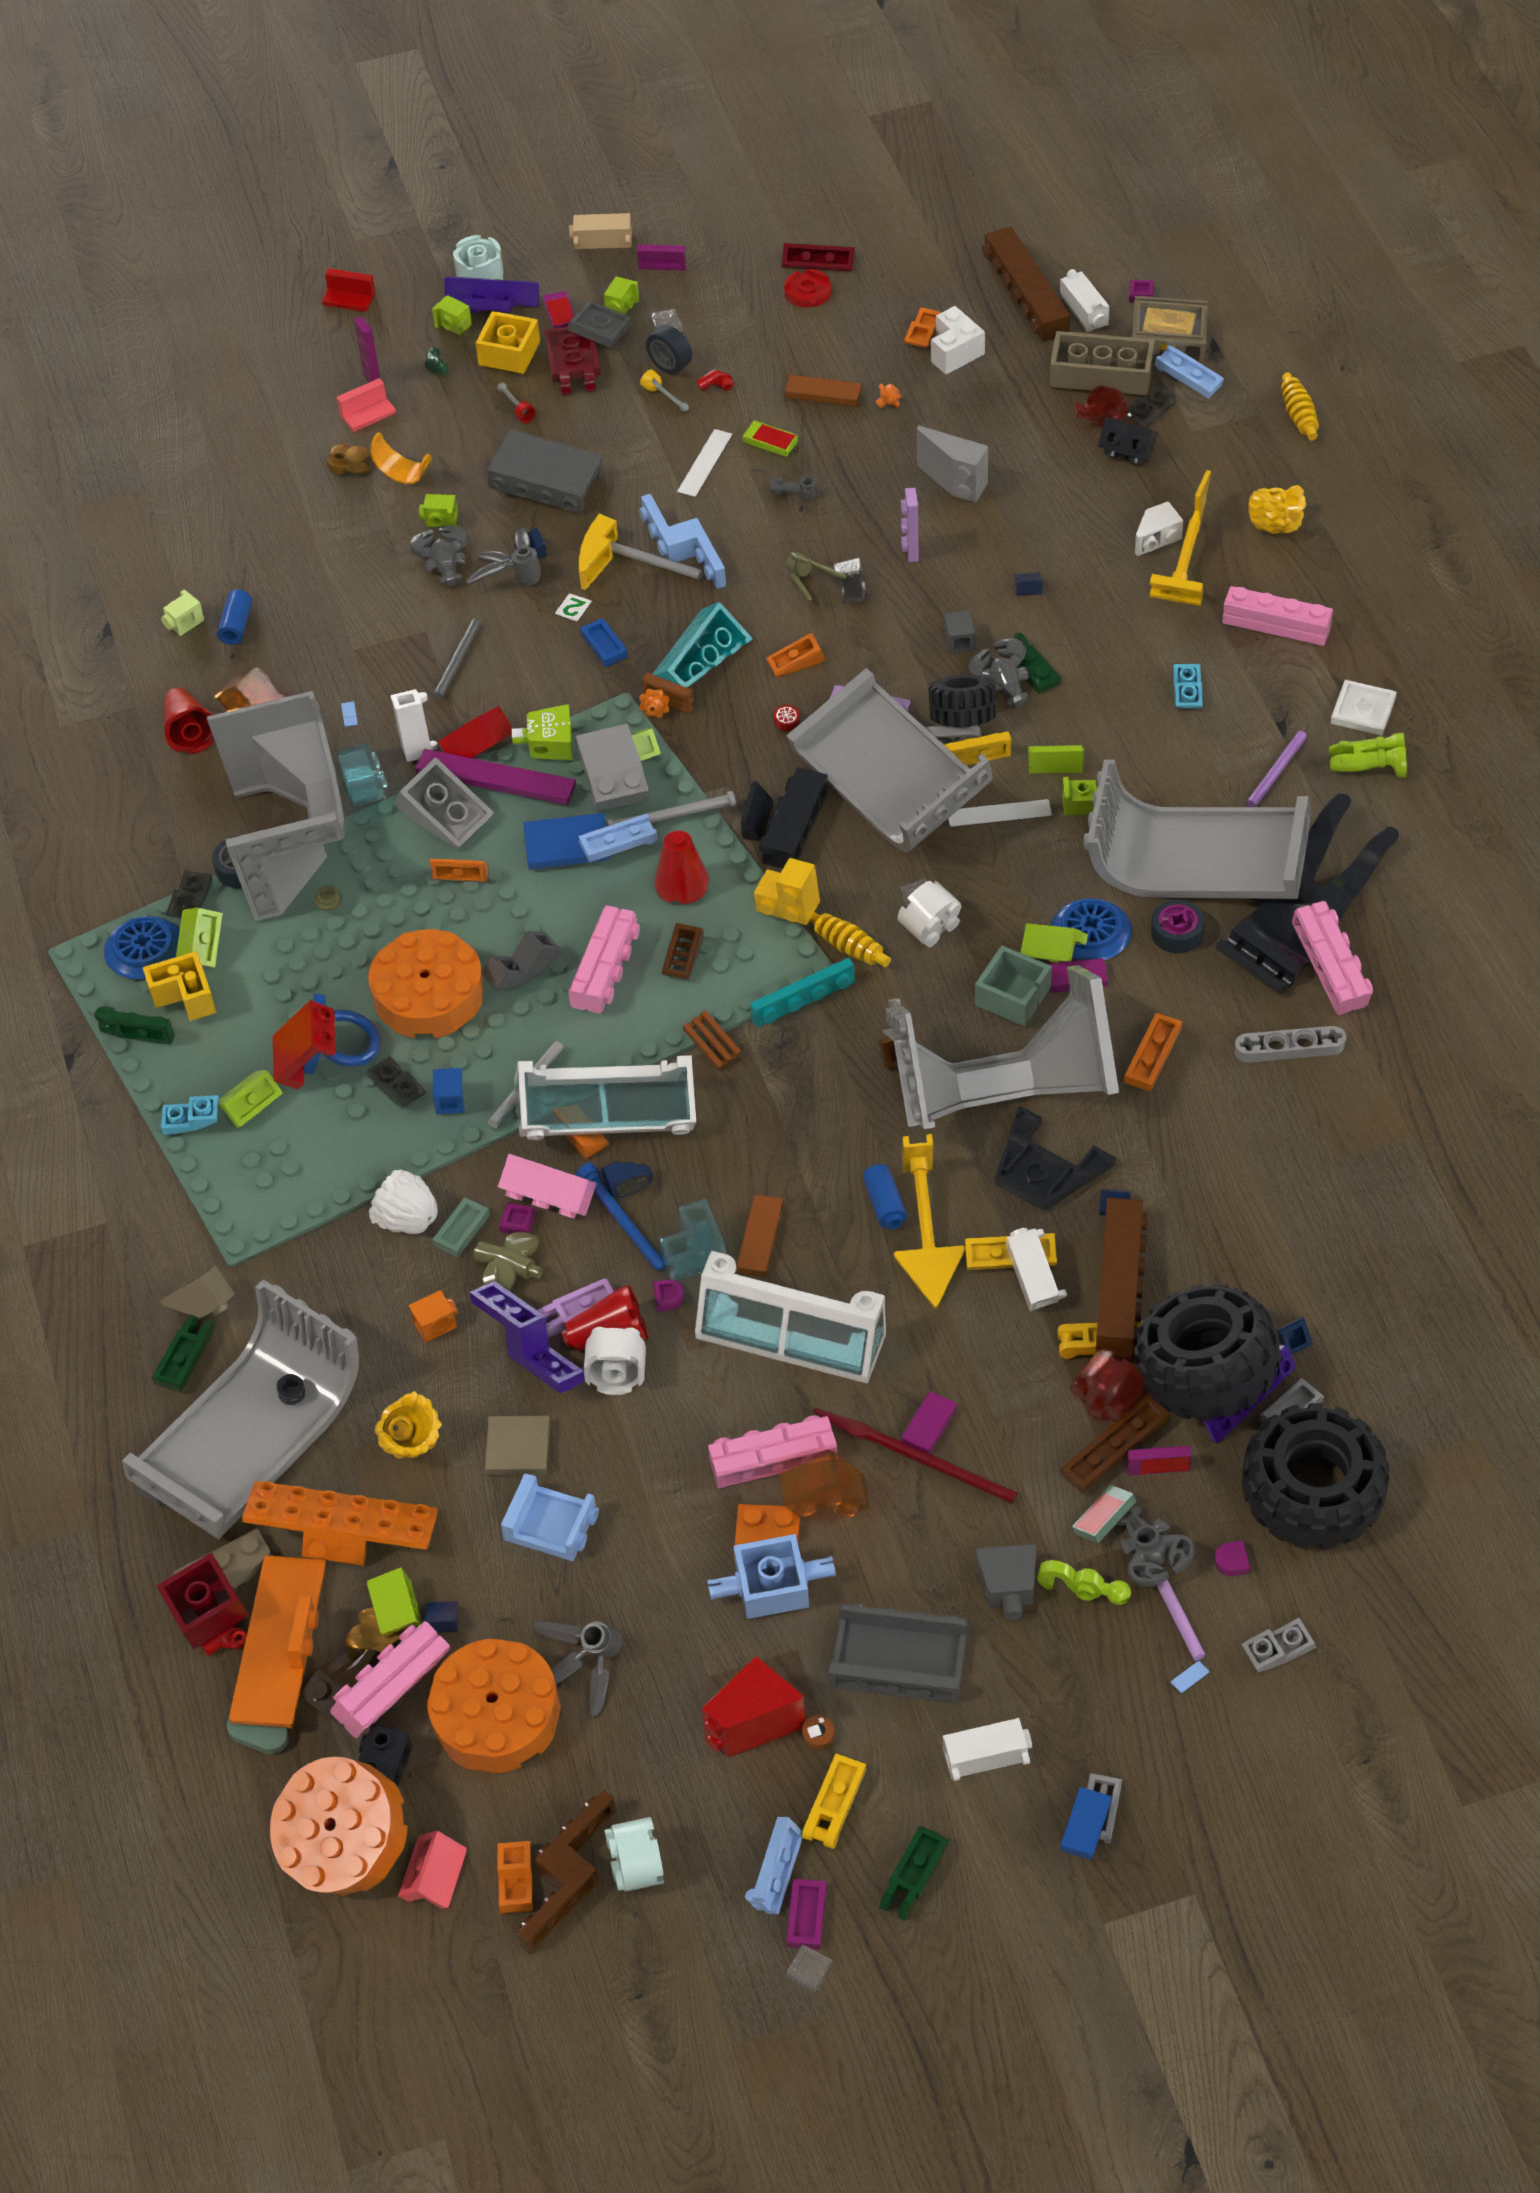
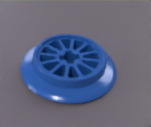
M1086 898L1070 902L1055 914L1051 926L1075 928L1088 934L1086 945L1075 944L1072 958L1077 960L1110 959L1125 949L1132 935L1131 922L1126 913L1115 904L1102 899Z
M155 916L137 917L126 921L110 934L105 943L104 957L106 963L120 976L130 979H146L142 967L176 957L180 929L171 921ZM146 943V946L141 947V944Z

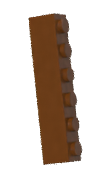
M1008 227L985 234V245L982 246L984 257L992 263L993 270L1001 277L1004 288L1009 289L1014 303H1018L1023 317L1027 318L1031 323L1033 332L1038 334L1042 342L1054 339L1056 331L1070 332V314L1013 228Z
M1107 1198L1095 1355L1132 1358L1133 1346L1138 1345L1136 1336L1139 1332V1327H1134L1135 1322H1141L1142 1304H1136V1298L1142 1299L1143 1281L1137 1279L1138 1275L1144 1276L1145 1258L1139 1257V1253H1145L1146 1235H1141V1230H1147L1148 1213L1142 1212L1143 1200Z

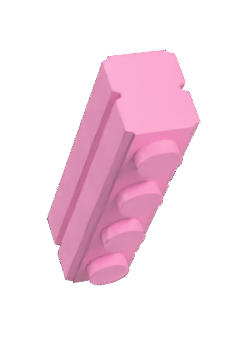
M1230 586L1224 603L1222 623L1325 646L1331 629L1333 609L1320 604H1310L1293 598L1287 599L1270 593H1260L1243 587Z
M1321 901L1311 906L1308 905L1296 909L1292 924L1336 1014L1342 1015L1351 1010L1355 1011L1366 1007L1369 1004L1371 994H1373V987L1368 978L1364 979L1361 973L1360 959L1357 955H1352L1349 949L1350 941L1346 932L1341 933L1338 927L1339 921L1336 911L1334 909L1330 910L1326 901Z
M607 905L603 908L568 991L572 1008L587 1009L590 1012L601 1014L605 1005L611 1004L614 996L613 985L615 982H620L623 973V961L629 960L632 950L630 945L632 939L637 940L640 933V924L637 923L634 911L619 910L616 907Z
M816 1415L809 1416L803 1422L792 1425L780 1423L772 1430L763 1432L752 1430L745 1433L743 1437L735 1439L719 1438L713 1444L708 1445L709 1459L718 1489L838 1459L837 1444L828 1416L821 1418Z
M424 1621L417 1628L413 1624L400 1635L399 1639L402 1642L396 1648L391 1644L386 1647L377 1657L380 1662L374 1668L368 1664L355 1677L358 1682L352 1688L346 1684L333 1697L336 1703L330 1710L331 1714L341 1724H344V1728L354 1738L361 1736L450 1651V1645L441 1636L437 1635V1632L428 1622Z

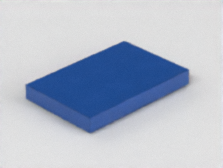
M604 813L523 822L528 869L589 863L579 844V836L605 828ZM610 856L592 862L610 860Z

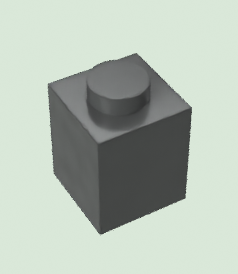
M970 610L944 614V635L949 655L975 651V631Z

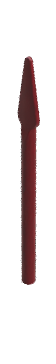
M819 1408L813 1409V1413L820 1417L828 1416L830 1423L856 1438L867 1439L1013 1504L1017 1498L1018 1493L878 1432L865 1423Z

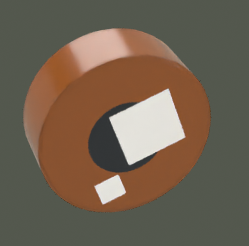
M822 1715L808 1718L802 1727L804 1743L815 1750L829 1747L835 1738V1729L832 1721Z

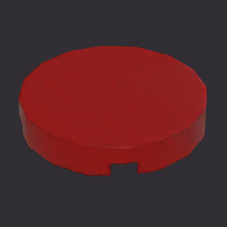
M806 269V272L802 273L796 271L788 276L784 282L785 297L795 306L803 308L816 307L825 303L832 294L830 278L818 270Z

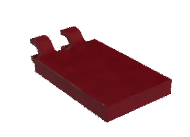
M568 326L545 329L544 335L552 381H560L562 396L572 394L570 379L584 378L586 392L596 391L595 376L601 375L595 341L568 331Z

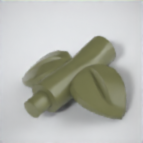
M515 1232L507 1236L503 1247L480 1241L475 1248L473 1257L475 1261L488 1264L483 1274L484 1285L495 1281L510 1291L517 1275L524 1279H529L531 1276L539 1279L543 1274V1268L536 1266L535 1261L528 1258L538 1248V1237L531 1233Z

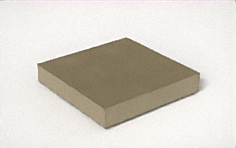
M488 1416L485 1459L486 1475L547 1474L550 1417Z

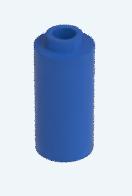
M232 590L226 598L217 630V637L221 642L228 645L239 644L244 635L253 602L252 597L244 590Z
M873 1165L864 1171L862 1178L881 1227L891 1230L897 1229L907 1219V1212L888 1165Z

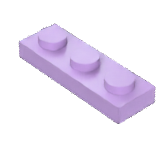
M906 488L905 499L901 500V514L905 515V518H901L902 534H906V536L901 537L902 552H907L908 562L919 561L917 495L915 488Z

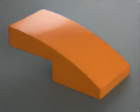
M920 307L915 322L912 321L904 344L928 349L931 345V339L936 337V315L942 312Z
M531 1841L497 1843L500 1914L533 1911Z

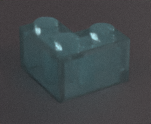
M368 743L336 751L343 786L351 806L357 807L385 799L383 787H387L385 774L377 769L380 767L377 753H371Z
M706 1198L678 1207L679 1223L682 1232L659 1239L661 1259L669 1279L679 1280L703 1272L711 1251L726 1254L724 1240Z

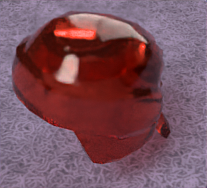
M1099 385L1090 393L1086 405L1076 402L1074 410L1077 411V418H1085L1095 425L1103 427L1106 417L1121 421L1126 414L1128 406L1124 394L1118 389Z

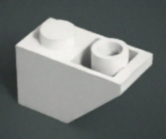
M1168 501L1145 510L1136 533L1135 554L1137 556L1182 539L1183 519Z

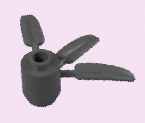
M523 527L516 530L515 541L517 550L513 552L512 556L495 551L479 554L478 559L494 563L473 573L468 578L467 585L501 572L511 566H514L517 579L523 585L536 584L540 580L542 571L537 552L534 548L530 547L527 529Z
M599 1621L589 1623L583 1630L580 1627L560 1623H534L532 1625L533 1629L545 1637L574 1645L579 1644L581 1640L584 1647L578 1654L572 1652L551 1669L556 1684L581 1668L583 1665L581 1658L590 1652L598 1656L597 1668L592 1671L589 1698V1715L592 1718L598 1716L605 1701L609 1671L603 1668L604 1658H611L619 1652L622 1645V1637L619 1631Z

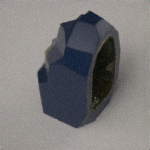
M615 1161L601 1167L606 1188L612 1197L624 1198L641 1191L653 1181L654 1177L651 1168L643 1163H621Z

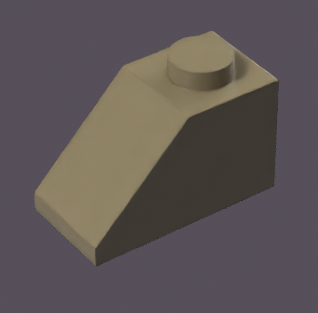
M216 1265L174 1288L160 1302L163 1306L202 1318L209 1313L216 1316L227 1309L229 1306L226 1302L235 1293Z

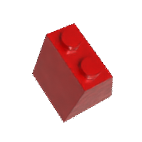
M755 1656L702 1708L704 1739L715 1752L721 1751L729 1758L801 1730L805 1722L804 1696Z

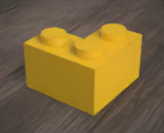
M789 858L781 873L767 869L753 893L756 911L765 915L783 918L790 922L807 925L820 902L815 865Z
M197 951L142 967L155 1009L183 1000L189 1021L217 1013Z

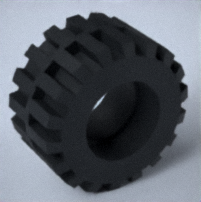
M953 675L932 682L929 685L930 719L934 723L948 727H971L993 720L996 717V689L994 681L978 675Z

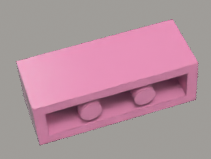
M508 1154L498 1187L507 1190L505 1196L522 1201L523 1196L533 1199L532 1205L547 1210L550 1205L560 1208L559 1214L575 1219L576 1214L586 1216L597 1183Z

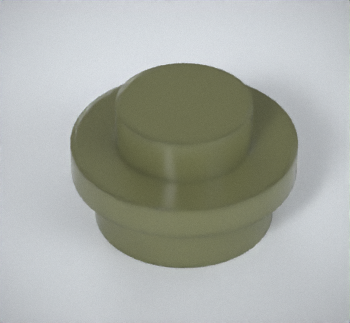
M324 885L316 892L315 904L323 911H332L341 905L342 894L335 886Z

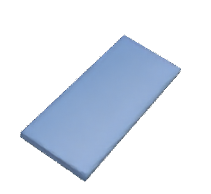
M354 701L341 703L345 727L358 725Z
M1198 1661L1170 1683L1180 1693H1183L1210 1673V1671Z

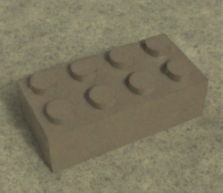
M1056 331L1050 363L1049 387L1148 396L1155 339Z

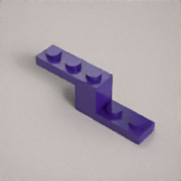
M495 1281L470 1292L471 1303L504 1325L508 1356L559 1393L571 1390L574 1386L585 1382L583 1370L549 1347L546 1319L543 1314Z

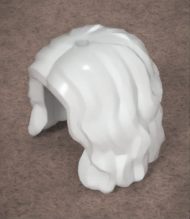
M394 1170L391 1176H387L386 1180L383 1181L381 1188L376 1190L375 1197L371 1201L372 1207L369 1209V1218L372 1224L377 1223L381 1228L389 1229L392 1232L419 1234L424 1232L437 1216L436 1199L420 1176L413 1175L408 1171Z

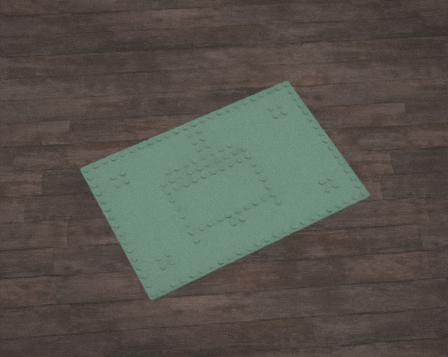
M623 693L571 716L573 760L533 759L530 757L528 744L513 745V743L477 758L478 760L576 779V788L568 805L466 785L494 812V815L457 850L414 823L394 804L398 795L396 794L345 817L347 834L344 839L325 843L327 858L282 915L254 921L243 889L228 887L221 883L217 876L214 875L49 949L50 959L229 1267L234 1268L370 1203L375 1197L376 1190L381 1188L383 1181L386 1180L387 1176H391L394 1170L408 1171L422 1178L519 1132L517 1105L497 1128L492 1127L488 1120L515 1089L514 1077L518 1061H533L534 1067L555 1041H559L564 1046V1049L547 1069L659 1065L661 1061L669 1060L696 1047L695 1043L683 1031V1025L687 1022H692V1019L696 1016L699 1017L704 1010L709 1013L726 1033L751 1021V1002L833 965L803 924L790 922L783 918L765 915L756 911L753 893L761 881L764 872L716 808L651 823L653 829L657 831L658 840L651 845L643 844L610 855V860L528 869L523 822L604 813L606 823L608 819L615 821L708 799L644 712L639 709L638 704L629 693ZM628 724L631 733L645 728H652L661 754L641 761L649 790L648 800L595 812L575 736ZM675 830L685 831L691 836L709 875V883L705 895L690 904H680V901L671 900V903L666 902L658 896L655 890L654 878L664 838L668 833ZM430 858L485 861L489 865L487 882L433 879L429 862ZM324 885H333L342 894L341 905L332 911H323L315 904L316 892ZM607 905L616 907L619 910L634 911L637 923L640 924V933L637 940L632 939L630 944L632 950L629 960L623 961V973L620 982H615L613 985L614 996L611 1004H606L603 1012L599 1014L590 1012L587 1009L572 1008L568 991L603 908ZM202 908L223 913L215 968L202 967L217 1013L189 1021L183 1000L155 1009L146 979H130L120 976L106 963L104 957L105 943L118 926L133 918L155 916L171 921L180 929L182 911L185 909ZM676 923L703 928L704 931L703 942L689 981L665 976L661 973ZM436 929L456 934L476 951L480 960L481 970H483L492 955L511 957L527 931L547 933L561 949L558 956L544 971L518 987L496 990L483 976V1003L478 1013L458 1030L446 1036L434 1038L432 1033L415 1034V1038L400 1035L377 1016L374 1009L368 981L371 963L381 949L406 932ZM682 938L680 940L681 942L693 944L692 940ZM142 943L141 947L146 946V943ZM678 947L677 949L679 951L690 953L691 951L690 949H685L681 947ZM679 956L674 957V959L685 962L688 961V958H683ZM671 965L670 969L684 972L686 967ZM314 993L325 995L326 1006L333 1008L334 1011L350 1010L365 1016L374 1024L379 1032L381 1040L380 1050L372 1061L356 1067L342 1066L330 1061L321 1053L314 1074L304 1073V1085L300 1089L296 1090L277 1083L283 1094L241 1127L236 1128L224 1110L219 1109L217 1122L210 1126L184 1133L162 1134L163 1105L189 1104V1097L218 1095L220 1099L255 1071L267 1070L274 1079L273 1035L309 1000H312ZM109 1006L114 1007L119 1012H135L140 1015L161 1016L170 1019L175 1038L173 1043L168 1045L102 1033L98 1026L99 1022L94 1015L95 1011L99 1007ZM347 1021L335 1022L336 1051L345 1055H359L367 1050L369 1038L361 1027ZM702 1022L705 1025V1027L712 1033V1035L716 1037V1035L710 1030V1028L704 1022ZM695 1027L696 1033L704 1042H707L705 1036ZM461 1068L465 1113L436 1114L433 1101V1069ZM605 1086L604 1090L611 1088L613 1086ZM598 1087L529 1089L526 1093L527 1125L531 1126L552 1116V1111L555 1109L573 1106L598 1094Z

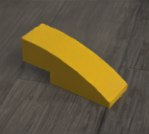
M600 513L590 525L580 549L579 576L581 589L583 590L589 587L613 559L611 541L616 542L618 540L617 521Z

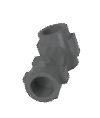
M811 476L803 477L800 483L786 482L783 477L771 478L770 493L775 495H783V492L801 493V498L804 501H813L818 494V484L815 483V479Z

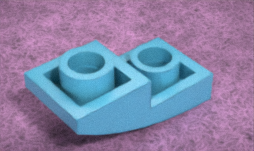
M1174 664L1175 708H1202L1200 664Z
M218 1095L189 1097V1104L163 1105L162 1134L194 1131L216 1123L219 1107Z

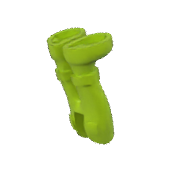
M1395 733L1388 738L1379 736L1374 739L1361 741H1340L1328 748L1331 758L1330 769L1333 772H1356L1375 767L1384 768L1386 765H1390L1393 767L1398 778L1407 777L1404 733Z

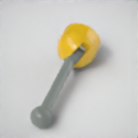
M652 369L644 373L640 380V385L650 392L659 390L676 403L682 412L689 410L688 403H682L661 386L662 380L658 373Z

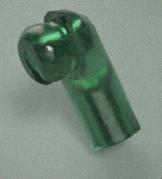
M430 347L425 367L430 372L443 376L447 373L449 366L439 358L440 350L436 347Z

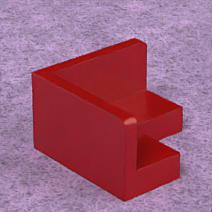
M497 706L445 736L438 743L444 753L473 758L489 747L511 736L513 728L500 706Z

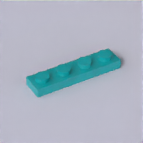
M848 957L751 1002V1021L756 1028L772 1023L785 1014L795 1012L813 1001H819L826 995L839 989L847 988L855 982L854 964Z

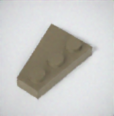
M258 1528L212 1551L234 1590L240 1584L247 1583L262 1568L265 1556H272ZM199 1559L173 1571V1574L178 1573L179 1571L183 1570L184 1568L188 1567L189 1565L193 1564Z

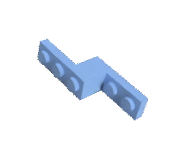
M652 495L641 496L642 507L639 508L640 517L643 523H648L651 538H656L660 555H665L666 559L675 562L696 556L698 563H703L707 580H712L716 589L725 587V567L699 520L694 518L668 527Z

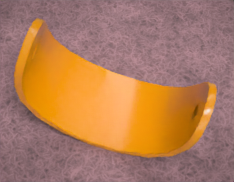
M380 432L374 436L371 443L370 453L377 468L387 477L403 484H415L420 481L432 461L430 454H426L421 463L403 457L386 443Z

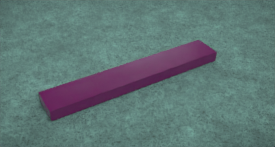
M429 749L423 750L415 767L416 774H418L436 757L466 785L564 805L569 804L576 788V779Z

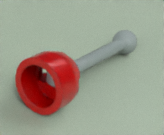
M504 382L498 384L497 389L500 392H504L517 406L514 409V413L519 421L522 423L531 422L536 416V409L532 404L527 401L519 402L509 392Z

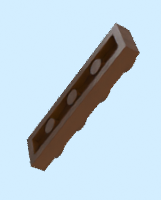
M1147 1395L1061 1467V1475L1083 1494L1126 1458L1129 1450H1135L1170 1420V1413L1158 1405L1150 1395Z

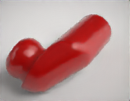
M712 370L696 380L702 391L712 385L721 387L725 391L731 390L734 386L732 377L728 373L719 370Z
M230 1627L202 1644L200 1648L208 1657L220 1648L239 1649L245 1646L247 1633L243 1629Z

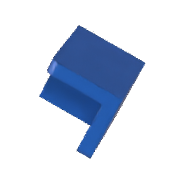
M461 1068L433 1069V1101L436 1114L465 1113Z

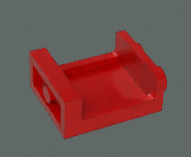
M309 1000L273 1035L274 1081L296 1090L304 1085V1065L314 1055L322 1053L332 1057L336 1053L334 1009Z

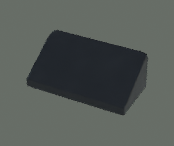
M753 781L741 819V831L743 839L760 842L766 831L773 800L758 781Z

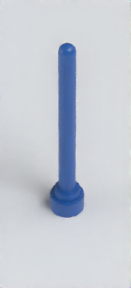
M592 1162L582 1165L576 1171L575 1176L597 1183L594 1193L652 1267L657 1271L664 1268V1261L601 1183V1172Z

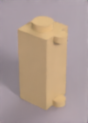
M630 213L574 215L573 225H569V238L573 240L575 249L629 248L632 245Z

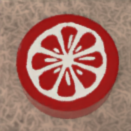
M791 705L778 707L773 714L774 725L782 731L794 730L800 724L799 710Z

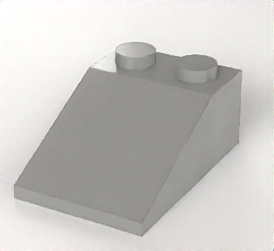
M918 426L917 466L952 496L976 503L988 484V446Z
M628 724L575 736L595 812L648 800L649 790Z
M436 757L398 793L394 804L414 823L457 850L494 815V812Z

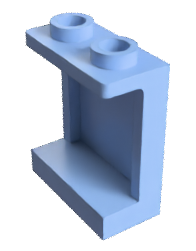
M525 1473L502 1521L503 1538L511 1543L574 1561L577 1552H582L587 1541L586 1532L589 1525L593 1526L598 1517L599 1508L596 1507L594 1495L587 1494L585 1500L543 1488L538 1486L536 1476Z

